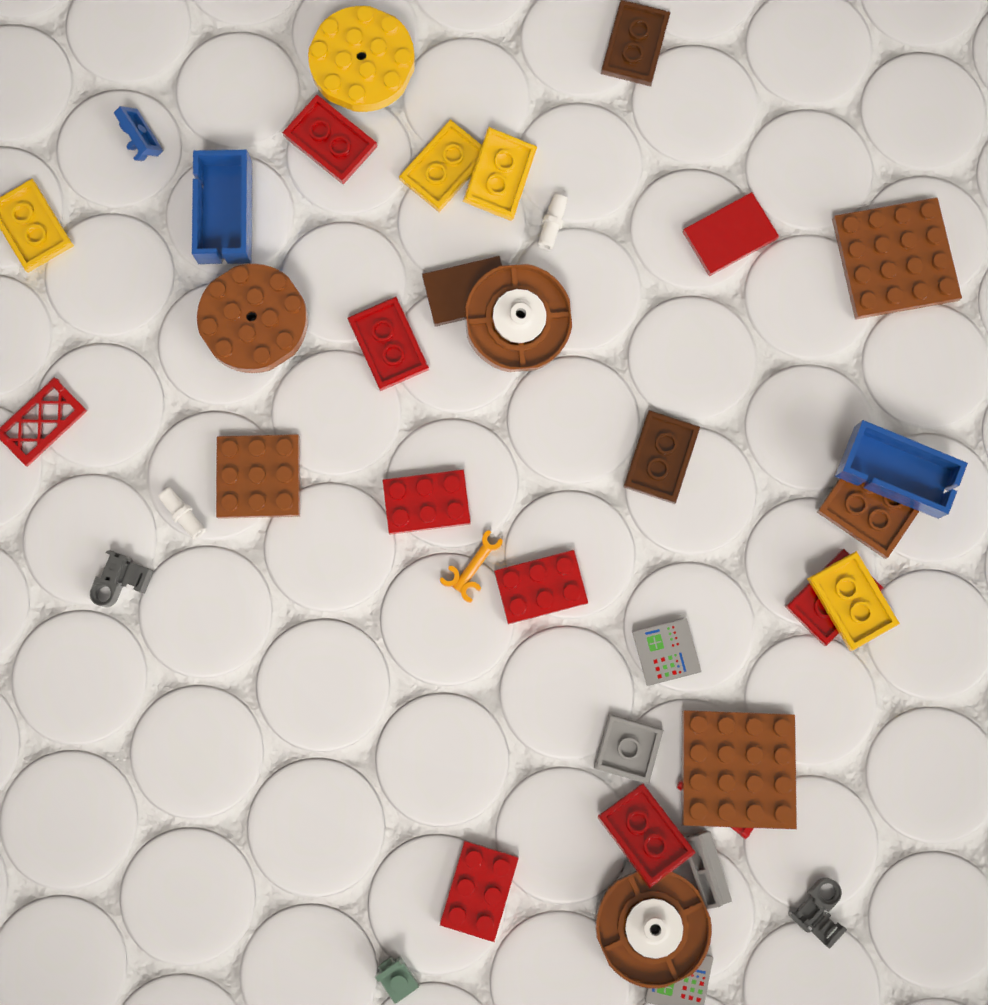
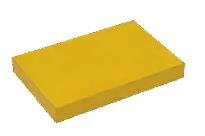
M450 119L400 174L399 180L440 212L470 179L482 144Z
M488 127L462 202L512 221L537 146Z
M33 179L28 180L0 197V230L27 273L74 246Z
M857 551L807 578L849 651L857 649L900 624Z

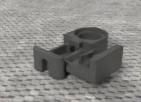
M111 550L106 551L105 553L110 556L101 578L95 577L90 590L91 601L98 606L111 607L117 602L123 586L126 587L127 584L134 586L133 590L145 594L154 571L134 564L130 557ZM103 587H109L111 591L110 598L105 602H101L98 598L99 590Z
M821 878L807 891L810 897L794 914L789 911L788 915L802 930L807 933L812 932L830 949L847 929L839 922L835 924L830 919L831 914L823 911L825 909L827 912H830L840 901L842 896L840 885L832 879ZM824 884H832L835 894L831 899L824 900L820 895V888ZM837 927V929L832 933V935L829 938H827V936Z

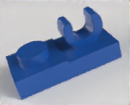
M119 106L114 115L119 121L120 128L132 140L127 144L126 148L128 150L138 149L137 155L133 158L134 161H144L147 156L158 157L163 152V149L138 109Z

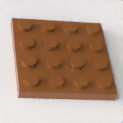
M938 197L841 214L832 218L855 320L951 303L962 299Z
M682 711V826L797 829L795 715Z

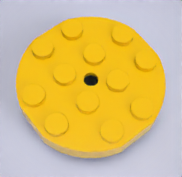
M353 6L333 13L320 24L309 46V67L313 81L320 93L328 101L354 112L375 111L396 101L404 93L415 69L413 42L405 26L395 16L371 6Z

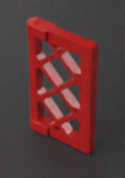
M53 377L0 427V440L28 467L80 419L87 410L60 383L59 379ZM53 389L59 393L58 401H44V397ZM39 405L38 420L24 419V416L32 408ZM43 405H58V420H43ZM63 405H71L75 410L65 420H62ZM16 423H19L18 438H10L6 433ZM23 423H38L37 439L23 438ZM43 423H57V427L42 439ZM22 442H37V446L27 455L22 451Z

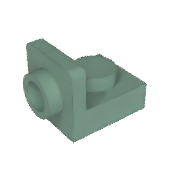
M391 956L377 966L380 971L376 973L375 978L377 982L380 981L394 1004L420 986L401 956L395 960Z

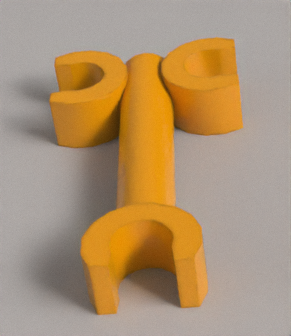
M490 530L483 534L482 546L460 576L457 568L449 566L448 570L454 573V579L446 581L444 578H440L442 585L453 587L461 593L462 598L468 603H471L473 599L467 596V589L475 588L477 591L481 590L479 584L469 581L489 553L498 550L502 546L503 540L501 538L494 545L488 543L487 539L491 535Z

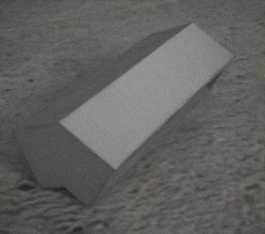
M706 830L686 837L685 839L696 852L695 855L689 858L706 909L721 907L732 902L711 832Z

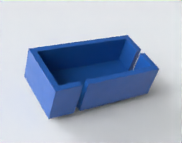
M247 149L193 150V175L195 177L192 190L193 257L198 264H222V259H225L227 264L252 263V160Z
M862 420L852 431L835 477L857 486L864 482V489L939 519L949 514L957 494L954 488L960 486L968 463Z

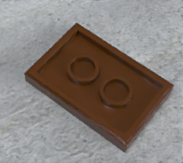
M620 0L601 74L651 87L671 12Z
M500 256L422 274L435 327L465 320L464 310L471 290L482 276L502 266Z
M648 410L623 487L676 504L700 426Z

